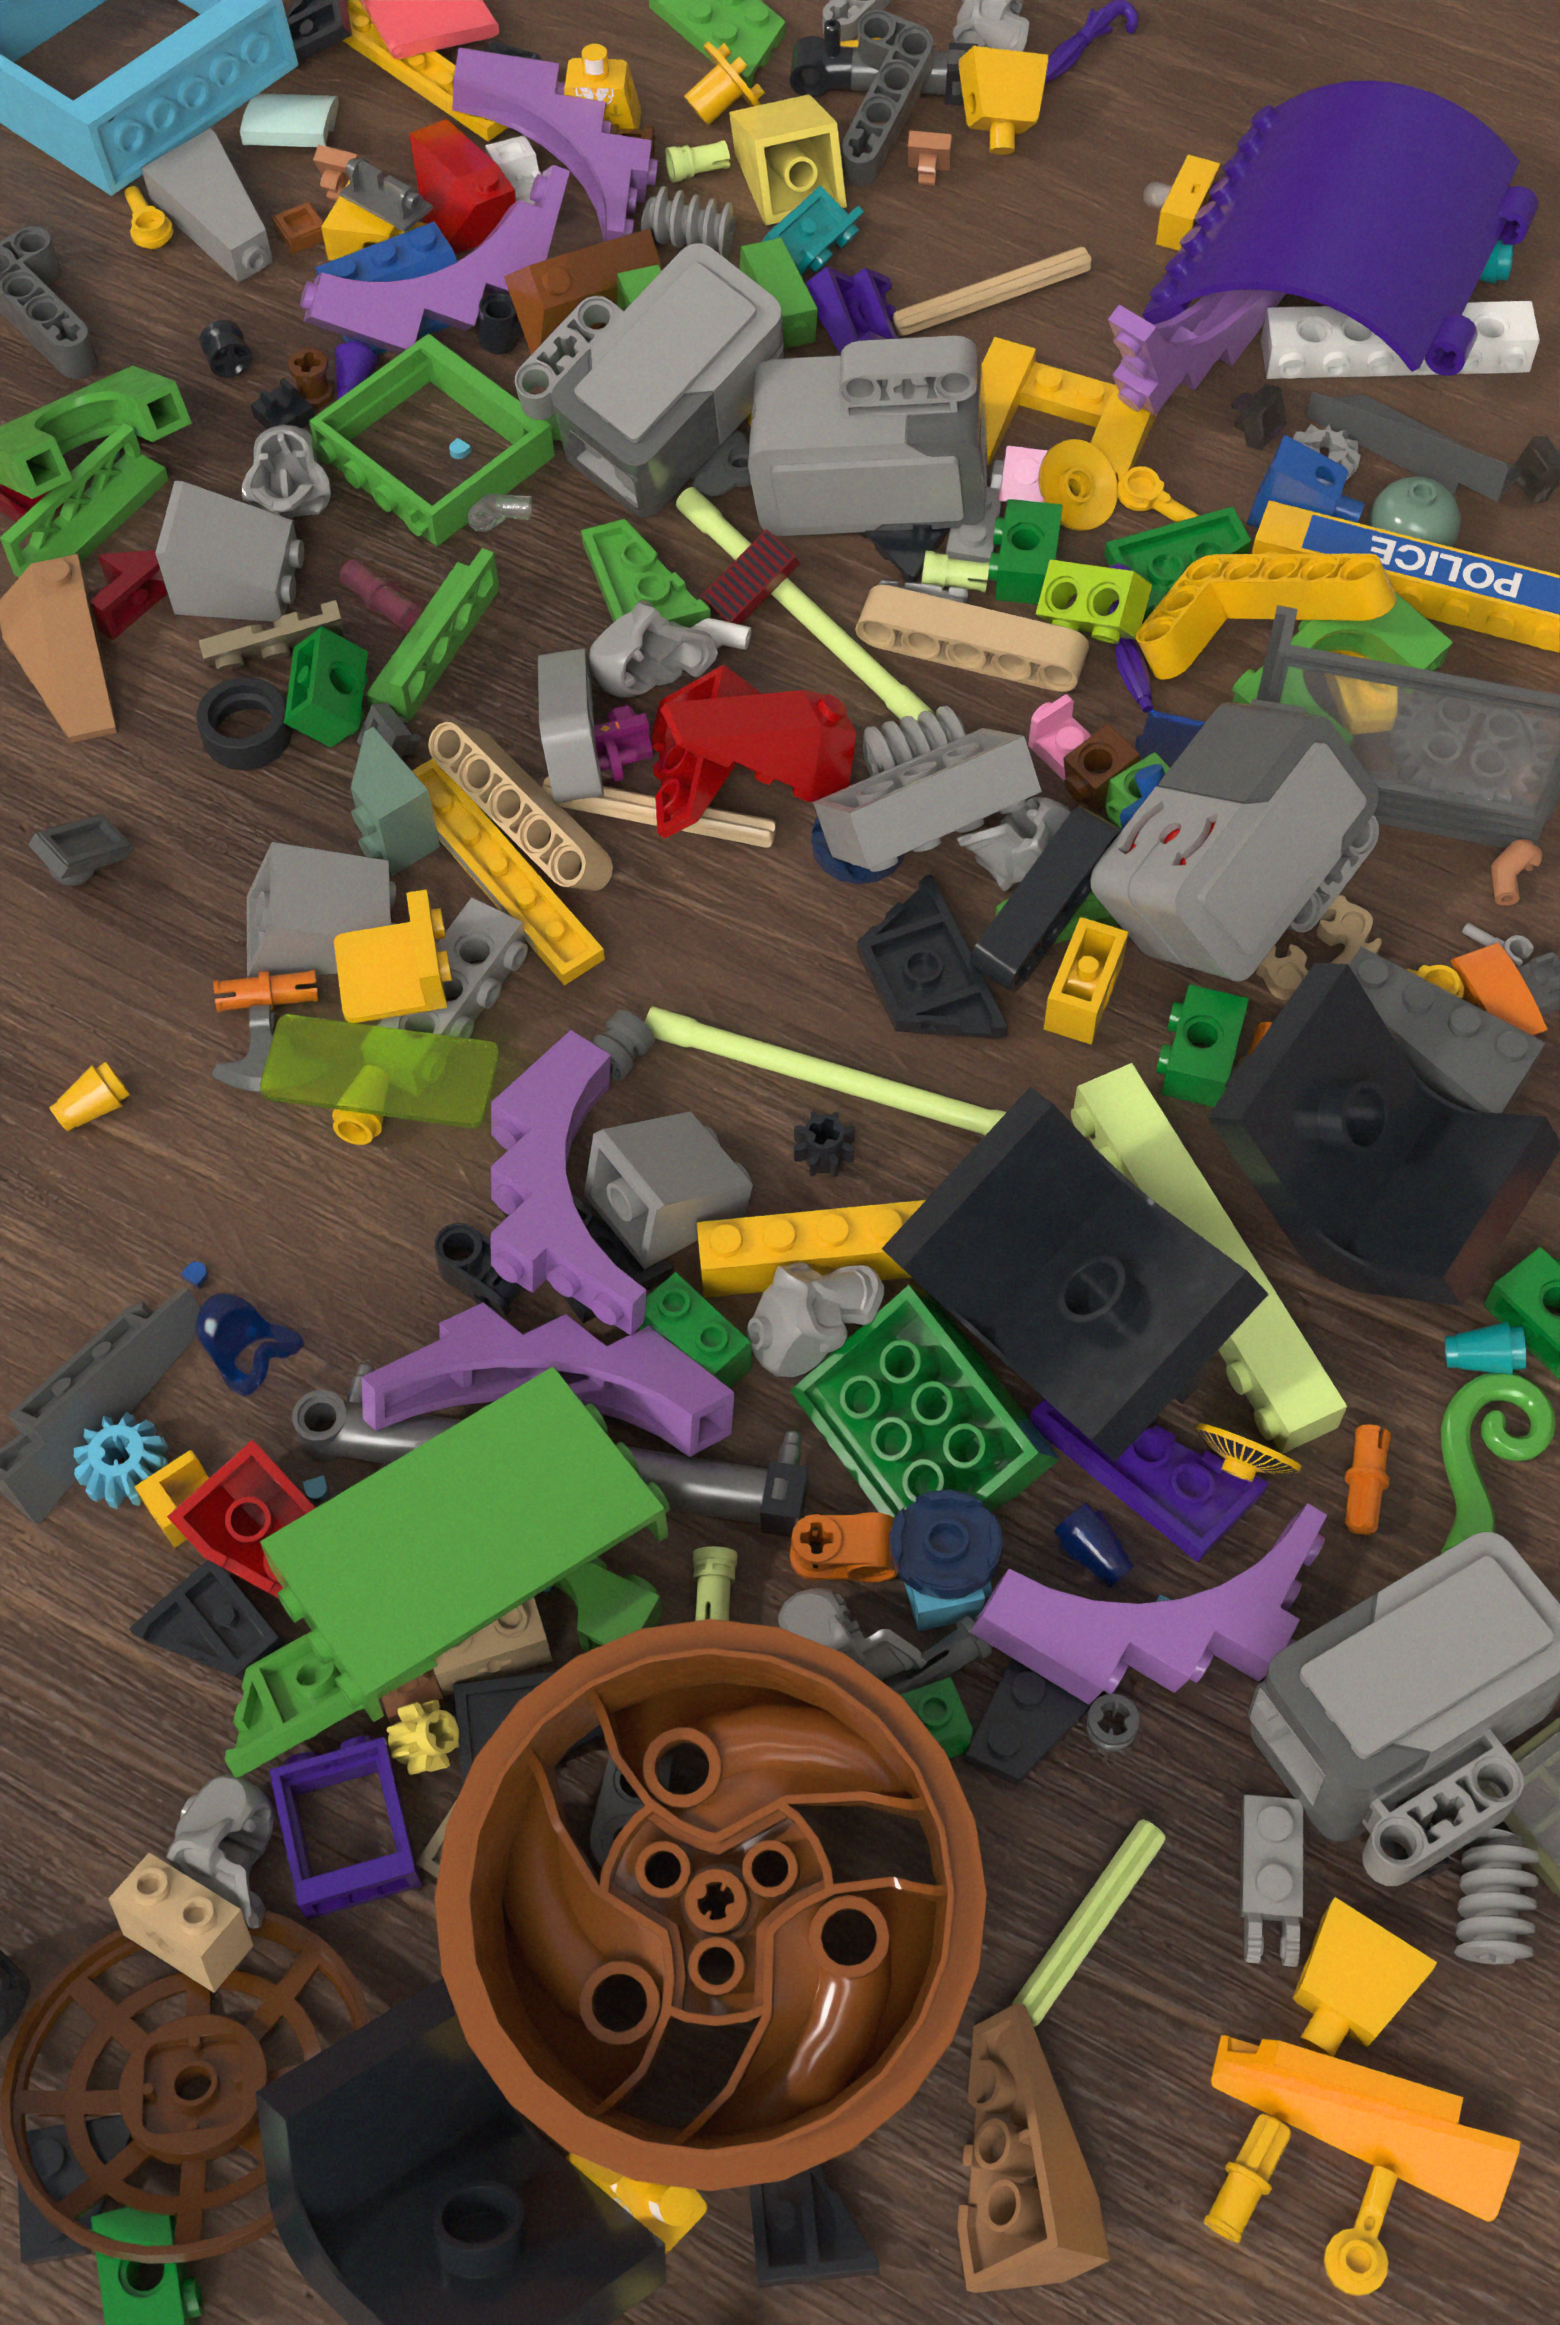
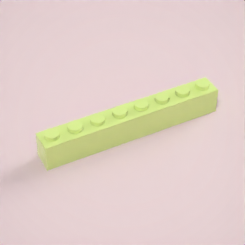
M1130 1063L1077 1086L1071 1118L1074 1126L1084 1137L1088 1136L1093 1146L1136 1187L1246 1269L1268 1292L1269 1295L1218 1349L1227 1364L1226 1372L1232 1387L1239 1395L1245 1394L1254 1408V1420L1262 1436L1266 1440L1273 1439L1277 1448L1283 1454L1337 1429L1346 1411V1403L1134 1065Z

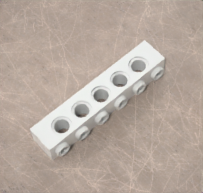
M1532 301L1468 302L1462 316L1469 318L1475 324L1478 336L1463 369L1457 374L1530 372L1540 341ZM1329 306L1272 307L1266 310L1261 336L1266 379L1439 375L1428 367L1425 358L1420 368L1411 372L1401 358L1381 338L1364 325Z

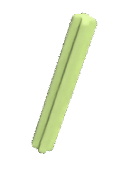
M1144 1819L1138 1821L1013 2000V2004L1019 2003L1026 2006L1034 2027L1039 2025L1162 1847L1165 1841V1834L1151 1822Z

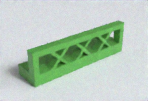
M123 423L70 472L73 480L52 489L0 537L14 575L20 577L31 563L78 554L82 563L169 480L165 467L141 454L134 428ZM124 447L125 455L113 465L117 452ZM94 474L91 486L83 493L86 481ZM64 503L60 515L52 522L55 510ZM33 532L29 544L21 551L19 543Z
M482 548L470 566L459 562L456 563L366 693L369 707L372 704L388 703L397 716L405 717L409 722L411 721L500 590L494 552Z

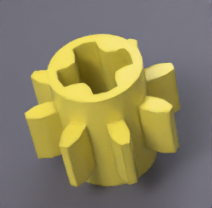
M436 1699L423 1704L414 1702L399 1707L397 1710L401 1721L387 1727L391 1757L402 1764H408V1774L410 1775L424 1771L433 1772L449 1767L450 1763L446 1753L459 1747V1729L456 1718L445 1710H439V1701Z

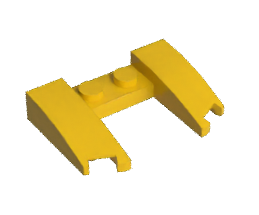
M994 337L982 362L987 417V465H990L1018 406L1021 405L1095 427L1096 430L1091 444L1100 449L1108 458L1116 474L1118 484L1121 477L1134 467L1156 416L1143 408L1137 412L1126 406L1118 398L1119 391L1116 384H1110L1035 362V348Z

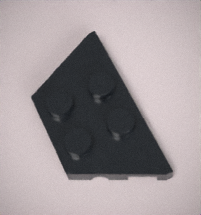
M932 875L925 876L919 882L918 890L904 904L898 902L886 913V917L881 924L873 926L857 941V953L894 1030L897 1032L998 1039L1006 1037L1008 1025L982 973L970 966L971 952Z

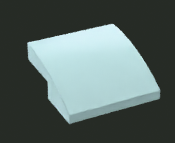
M258 93L250 99L244 113L240 128L242 144L295 147L326 146L328 132L334 131L339 106L338 96Z

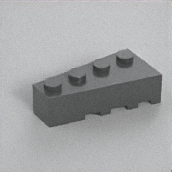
M1361 947L1349 966L1420 1080L1436 1094L1460 1107L1478 1112L1507 1114L1531 1076L1545 1042Z

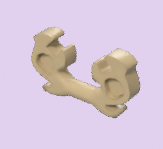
M1337 896L1321 917L1317 935L1329 946H1335L1339 943L1344 944V951L1330 963L1349 965L1361 947L1378 955L1382 941L1380 938H1377L1371 943H1366L1371 932L1373 918L1366 909L1349 903L1345 896ZM1291 944L1289 945L1286 957L1276 958V946H1273L1257 967L1256 975L1264 979L1270 992L1276 998L1289 1000L1309 972L1305 968L1307 955L1299 947Z

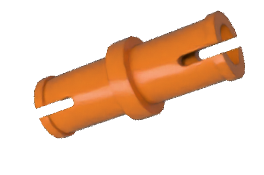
M315 969L306 972L270 975L268 970L259 971V977L223 981L214 980V994L236 992L235 997L215 999L217 1013L250 1008V1006L271 1005V1011H273L274 1005L309 1001L319 1002L318 988L296 989L298 985L317 983Z

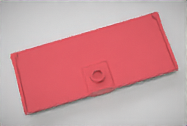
M360 0L390 54L395 59L485 40L499 34V25L483 0Z

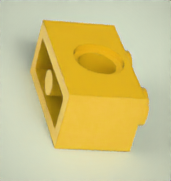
M1083 917L1079 918L1048 996L1044 1030L1092 1045L1123 965L1128 931Z

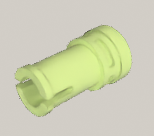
M724 140L692 148L688 145L681 148L673 146L665 150L666 167L672 183L680 182L686 178H693L697 173L722 168L728 169L730 167L728 160L730 159L729 150Z
M926 550L921 583L943 585V590L944 586H956L986 592L989 562L982 563L948 558V554L935 553V551Z
M714 1546L701 1547L693 1551V1580L697 1583L695 1621L706 1619L729 1621L731 1584L735 1582V1568L738 1557L736 1551Z

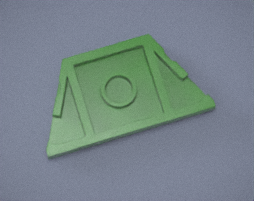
M649 0L650 9L709 60L712 61L703 47L707 41L716 49L723 43L727 45L732 52L726 58L730 65L738 57H741L747 67L739 76L749 89L754 84V73L758 67H765L771 58V51L779 46L786 35L785 21L761 0Z
M306 1634L246 1667L242 1684L244 1695L237 1705L233 1721L239 1731L236 1747L226 1750L224 1758L235 1778L243 1776L299 1743L313 1738L319 1732L354 1712L364 1709L362 1704L354 1709L350 1707L335 1681V1678L340 1676L341 1673L333 1661L322 1665L308 1643ZM435 1659L377 1695L378 1699L438 1666Z

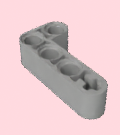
M580 648L538 655L539 726L555 803L604 796L595 744L592 681L586 649Z

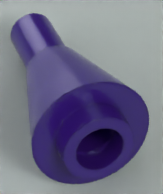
M349 341L335 348L337 400L370 377L378 364L376 354L371 351L369 346L362 342Z

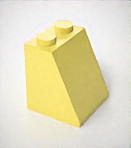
M810 94L729 112L735 155L765 225L782 221L820 185L842 208L847 207L837 122Z

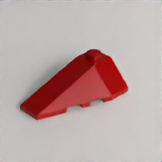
M445 119L409 133L419 194L422 195L423 200L433 205V209L423 217L424 223H436L452 247L455 255L479 246L496 228L509 207L516 203L515 189L497 163L449 120Z
M725 665L718 667L659 701L651 741L652 748L659 752V761L653 765L654 776L661 780V788L655 796L657 834L664 839L699 821L737 763L734 762L727 768L678 747L660 709L665 703L762 694Z
M797 690L665 703L660 709L678 747L727 768L734 762L739 763L755 772V779L762 783L770 785L776 779L792 786L793 796L804 801L815 802L850 785L856 731L847 715L846 706L837 696Z
M252 1439L173 1510L167 1518L205 1559L279 1598L277 1592L282 1590L283 1587L271 1571L260 1541L312 1511L315 1507Z

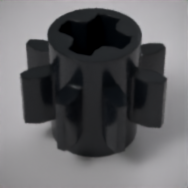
M813 1111L806 1127L795 1125L794 1140L798 1144L794 1146V1161L801 1162L806 1160L807 1165L810 1167V1176H814L818 1172L831 1173L836 1177L838 1176V1168L843 1161L847 1163L854 1162L855 1148L851 1144L855 1141L854 1126L844 1128L839 1120L838 1112H834L832 1115H818Z

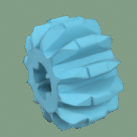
M126 1412L119 1424L115 1425L110 1417L103 1415L102 1426L104 1429L96 1432L84 1428L83 1437L88 1445L73 1448V1456L77 1463L80 1464L74 1469V1475L80 1485L86 1486L85 1491L93 1501L98 1502L105 1498L108 1505L117 1510L123 1499L128 1496L133 1505L140 1506L141 1497L134 1486L169 1464L166 1458L163 1457L168 1453V1445L163 1437L156 1436L157 1430L154 1424L147 1419L137 1424L135 1417ZM124 1458L125 1462L120 1464L118 1460Z

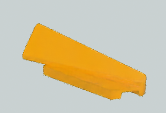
M1221 2035L1211 2075V2085L1213 2088L1372 2166L1386 2168L1396 2173L1399 2179L1487 2222L1493 2221L1497 2217L1519 2155L1521 2141L1457 2124L1460 2118L1463 2097L1279 2040L1262 2039L1260 2046L1231 2038L1230 2036Z

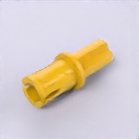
M1265 2114L1257 2117L1235 2163L1227 2162L1224 2169L1229 2174L1209 2214L1203 2220V2223L1212 2231L1234 2243L1239 2244L1242 2238L1241 2234L1261 2195H1269L1272 2190L1268 2181L1291 2137V2130L1280 2120Z

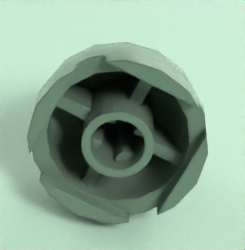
M1421 476L1403 477L1389 484L1376 497L1370 510L1367 526L1455 548L1461 525V513L1455 496L1442 483L1432 478Z

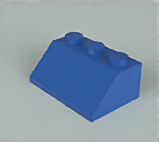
M431 222L315 268L317 276L320 273H326L344 279L365 282H394L435 273L457 263V259L452 247L436 223ZM422 316L416 339L424 337L428 333L432 334L447 328L450 325ZM342 335L346 343L349 341H358ZM364 343L367 346H369L371 351H373L376 355L387 351L382 348Z

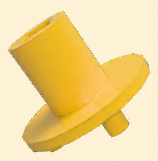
M707 41L703 47L716 66L686 93L684 98L709 126L740 96L751 107L761 105L758 99L765 92L758 83L749 89L739 76L747 67L741 57H738L730 65L726 58L732 52L727 45L723 43L716 49Z

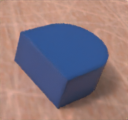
M192 1262L184 1269L181 1275L184 1280L200 1289L208 1278V1271L203 1263Z

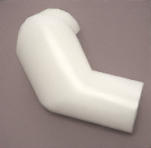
M707 618L691 627L709 633L715 640L717 648L725 645L747 650L750 642L751 627Z

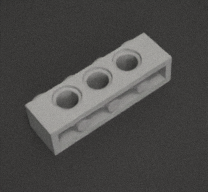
M472 897L445 932L446 938L440 939L438 942L439 951H448L452 981L444 982L446 998L457 997V999L448 1001L447 1008L383 1018L361 1047L366 1067H374L384 1071L391 1079L390 1085L420 1099L430 1084L435 1085L441 1079L450 1055L457 1046L462 1047L469 1040L474 1029V1022L484 1008L489 1009L494 1005L500 994L503 981L511 970L515 972L522 966L527 956L528 946L525 941L522 921ZM476 960H484L483 962L478 964H470L471 962ZM420 1035H430V1036H429L428 1038H426V1039H422V1040H416V1039H415L416 1037H418V1036H420Z

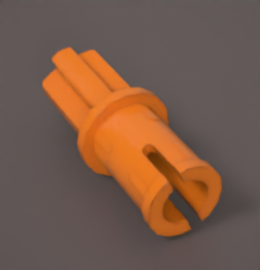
M1368 1424L1357 1427L1352 1467L1345 1472V1482L1349 1485L1345 1524L1348 1526L1349 1532L1357 1535H1372L1378 1529L1382 1491L1386 1490L1390 1483V1477L1386 1474V1463L1391 1433L1385 1428L1381 1431V1438H1379L1381 1426Z

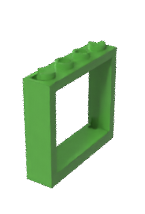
M429 333L309 421L316 455L326 465L332 464L344 474L352 486L363 488L374 497L377 504L384 511H392L405 522L412 533L417 536L423 535L435 546H439L555 457L551 424L545 420H536L528 417L522 411L520 401ZM429 382L513 444L433 506L349 442Z

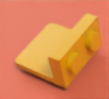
M427 889L406 893L410 922L346 932L335 937L334 948L342 1010L347 1022L360 1023L447 1008L444 982L452 981L448 951H439L437 942L438 939L446 938L441 908L431 909Z

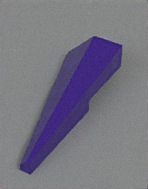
M825 267L805 283L818 309L817 315L840 355L844 347L852 342L901 339L895 334L891 324L894 320L893 314L896 312V308L891 304L887 305L885 293L892 288L889 277L866 267L853 277Z

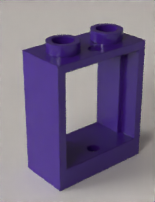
M368 1735L354 1737L343 1742L340 1745V1750L319 1756L315 1752L295 1754L285 1759L283 1766L269 1770L297 1904L307 1920L423 1886L419 1868L416 1864L417 1859L394 1761L384 1737L378 1739ZM379 1772L397 1852L313 1876L296 1796Z

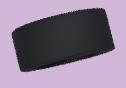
M238 677L221 682L212 687L200 700L196 713L198 729L205 750L215 762L228 769L246 771L266 766L280 757L288 747L292 735V727L284 723L286 703L283 695L274 685L260 678ZM258 709L272 716V720L266 728L251 737L237 739L225 737L217 733V727L224 718L236 711Z

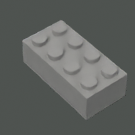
M981 728L817 800L813 804L831 856L876 872L894 866L898 863L897 856L908 851L923 852L938 846L942 842L940 837L955 830L957 833H964L981 827L985 823L983 818L993 813L1006 814L1017 811L1027 805V798L1042 791L1025 737Z

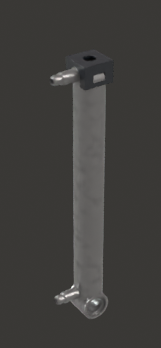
M362 1363L358 1366L356 1376L352 1380L347 1402L343 1401L336 1393L327 1390H315L305 1394L297 1401L292 1413V1422L304 1451L311 1458L319 1461H333L341 1457L384 1464L394 1462L462 1420L419 1414L375 1431L363 1420L362 1376L375 1371V1368L367 1363ZM320 1421H335L334 1425L327 1431H312L313 1427ZM788 1431L785 1434L784 1442L780 1447L778 1462L770 1461L768 1469L628 1447L637 1462L638 1475L646 1485L654 1482L661 1489L669 1503L670 1510L760 1524L761 1533L792 1537L793 1528L803 1518L808 1492V1467L799 1466L802 1453L800 1448L802 1436L799 1432Z

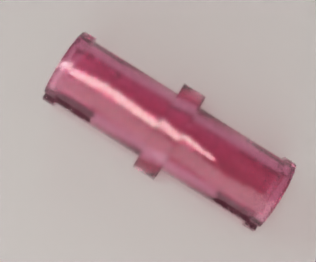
M358 559L348 561L341 569L340 582L363 598L364 605L369 610L377 614L382 613L405 632L411 630L422 614V608L398 591L397 585L391 579L384 576L379 577Z

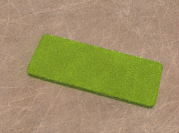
M286 1014L281 1016L277 1022L259 1089L262 1096L271 1101L477 1128L484 1121L499 1059V1050L497 1045L491 1041Z

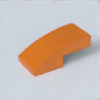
M1499 942L1450 960L1453 969L1462 980L1464 996L1467 1002L1472 1005L1477 1004L1478 1008L1532 1036L1548 1030L1523 977Z

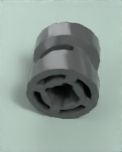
M617 1010L606 1022L607 1031L603 1035H595L590 1042L611 1055L610 1079L623 1081L634 1068L633 1060L636 1056H644L655 1043V1037L648 1026L637 1016L625 1010Z

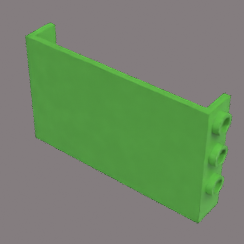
M554 1366L260 1541L269 1567L283 1587L282 1590L277 1592V1595L286 1612L294 1622L304 1618L312 1630L306 1634V1638L313 1652L322 1665L333 1661L341 1673L340 1676L335 1678V1681L345 1700L352 1709L362 1704L373 1722L384 1716L377 1695L642 1528L647 1526L659 1542L669 1536L666 1513L670 1511V1506L661 1489L654 1482L645 1484L637 1473V1462L628 1447L623 1442H619L616 1445L606 1434L608 1431L607 1425L598 1409L592 1403L584 1406Z

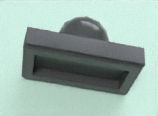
M104 814L36 832L28 844L47 865L52 878L66 886L83 885L93 876L95 869L126 860L134 848Z

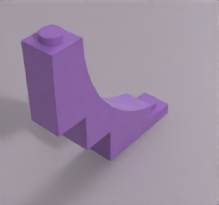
M552 165L542 175L537 174L530 192V200L535 202L534 205L522 200L517 201L509 207L496 228L477 248L457 263L435 273L394 282H365L320 273L314 278L313 283L307 281L300 301V308L306 309L303 322L399 355L415 344L422 316L464 331L475 326L479 302L484 291L510 296L504 276L547 259L570 171Z

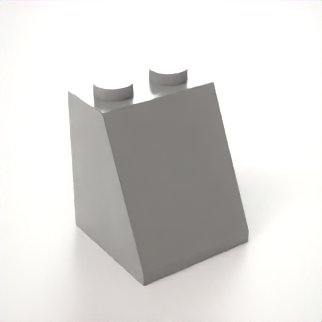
M174 481L155 553L174 614L275 622L281 619L280 616L285 615L287 604H293L295 601L296 580L294 574L296 568H302L304 543L302 540H297L293 520L184 481Z
M271 842L246 896L247 978L259 977V971L268 970L270 975L306 972L315 969L316 975L338 974L334 939L337 935L396 924L391 922L390 916L396 896L395 882L389 881V862L387 860Z
M689 1111L606 1128L594 1133L584 1196L645 1270L698 1241L697 1222L734 1219L745 1215L753 1184L746 1169L740 1163H734L722 1149L714 1131L708 1126H703L694 1114Z

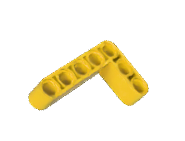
M1213 554L1199 558L1184 571L1138 629L1136 640L1154 676L1157 679L1165 680L1185 672L1226 619H1274L1277 605L1298 609L1296 620L1366 621L1379 618L1388 613L1394 607L1397 600L1383 564L1376 554Z

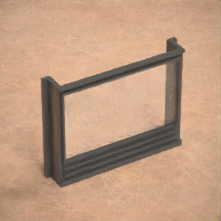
M1277 605L1256 700L1300 706L1309 714L1325 716L1333 724L1377 786L1379 800L1373 815L1376 817L1378 824L1507 848L1513 841L1519 839L1531 840L1534 845H1538L1545 822L1550 820L1560 795V695L1290 645L1298 609Z

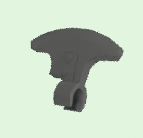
M271 1005L250 1006L249 1009L251 1032L249 1052L245 1058L238 1062L217 1064L212 1075L215 1079L229 1086L251 1092H282L311 1084L330 1073V1068L324 1059L306 1060L298 1057L294 1053L291 1036L274 1035L275 1013L271 1012Z

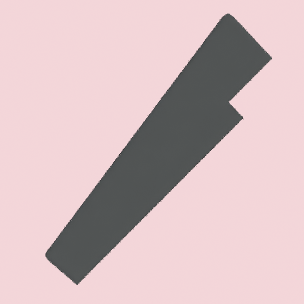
M1314 391L1311 393L1306 414L1307 418L1324 427L1330 423L1332 431L1335 432L1347 429L1348 439L1358 441V445L1418 476L1432 478L1442 483L1452 494H1455L1462 485H1465L1498 503L1521 475L1523 468L1468 448L1365 394L1331 398Z
M178 1289L159 1309L153 1311L144 1302L126 1308L7 1415L21 1434L0 1449V1493L31 1521L35 1523L43 1521L77 1480L74 1475V1469L80 1464L77 1463L73 1456V1448L88 1445L83 1437L84 1428L99 1432L104 1429L102 1426L103 1415L110 1417L115 1425L119 1424L126 1412L131 1415L205 1326L207 1318L189 1289Z

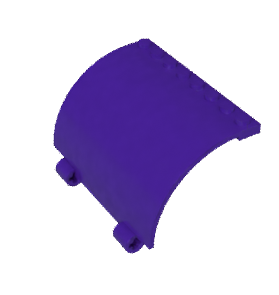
M1367 80L1329 84L1306 91L1275 108L1272 105H1268L1258 111L1250 121L1252 123L1250 130L1238 141L1236 154L1224 165L1223 170L1225 173L1222 178L1210 189L1209 195L1211 197L1207 204L1195 215L1194 219L1196 222L1193 228L1181 239L1180 245L1182 247L1177 255L1165 266L1167 271L1165 276L1150 292L1151 300L1142 314L1143 318L1153 325L1161 323L1185 311L1193 299L1217 292L1231 290L1284 292L1325 304L1364 325L1381 338L1401 358L1411 372L1418 370L1425 358L1428 367L1439 375L1452 376L1459 373L1463 369L1478 336L1475 324L1469 318L1462 316V313L1498 240H1503V244L1515 245L1525 238L1539 207L1538 199L1530 189L1522 186L1508 187L1520 163L1510 148L1491 128L1457 104L1434 93L1393 82Z

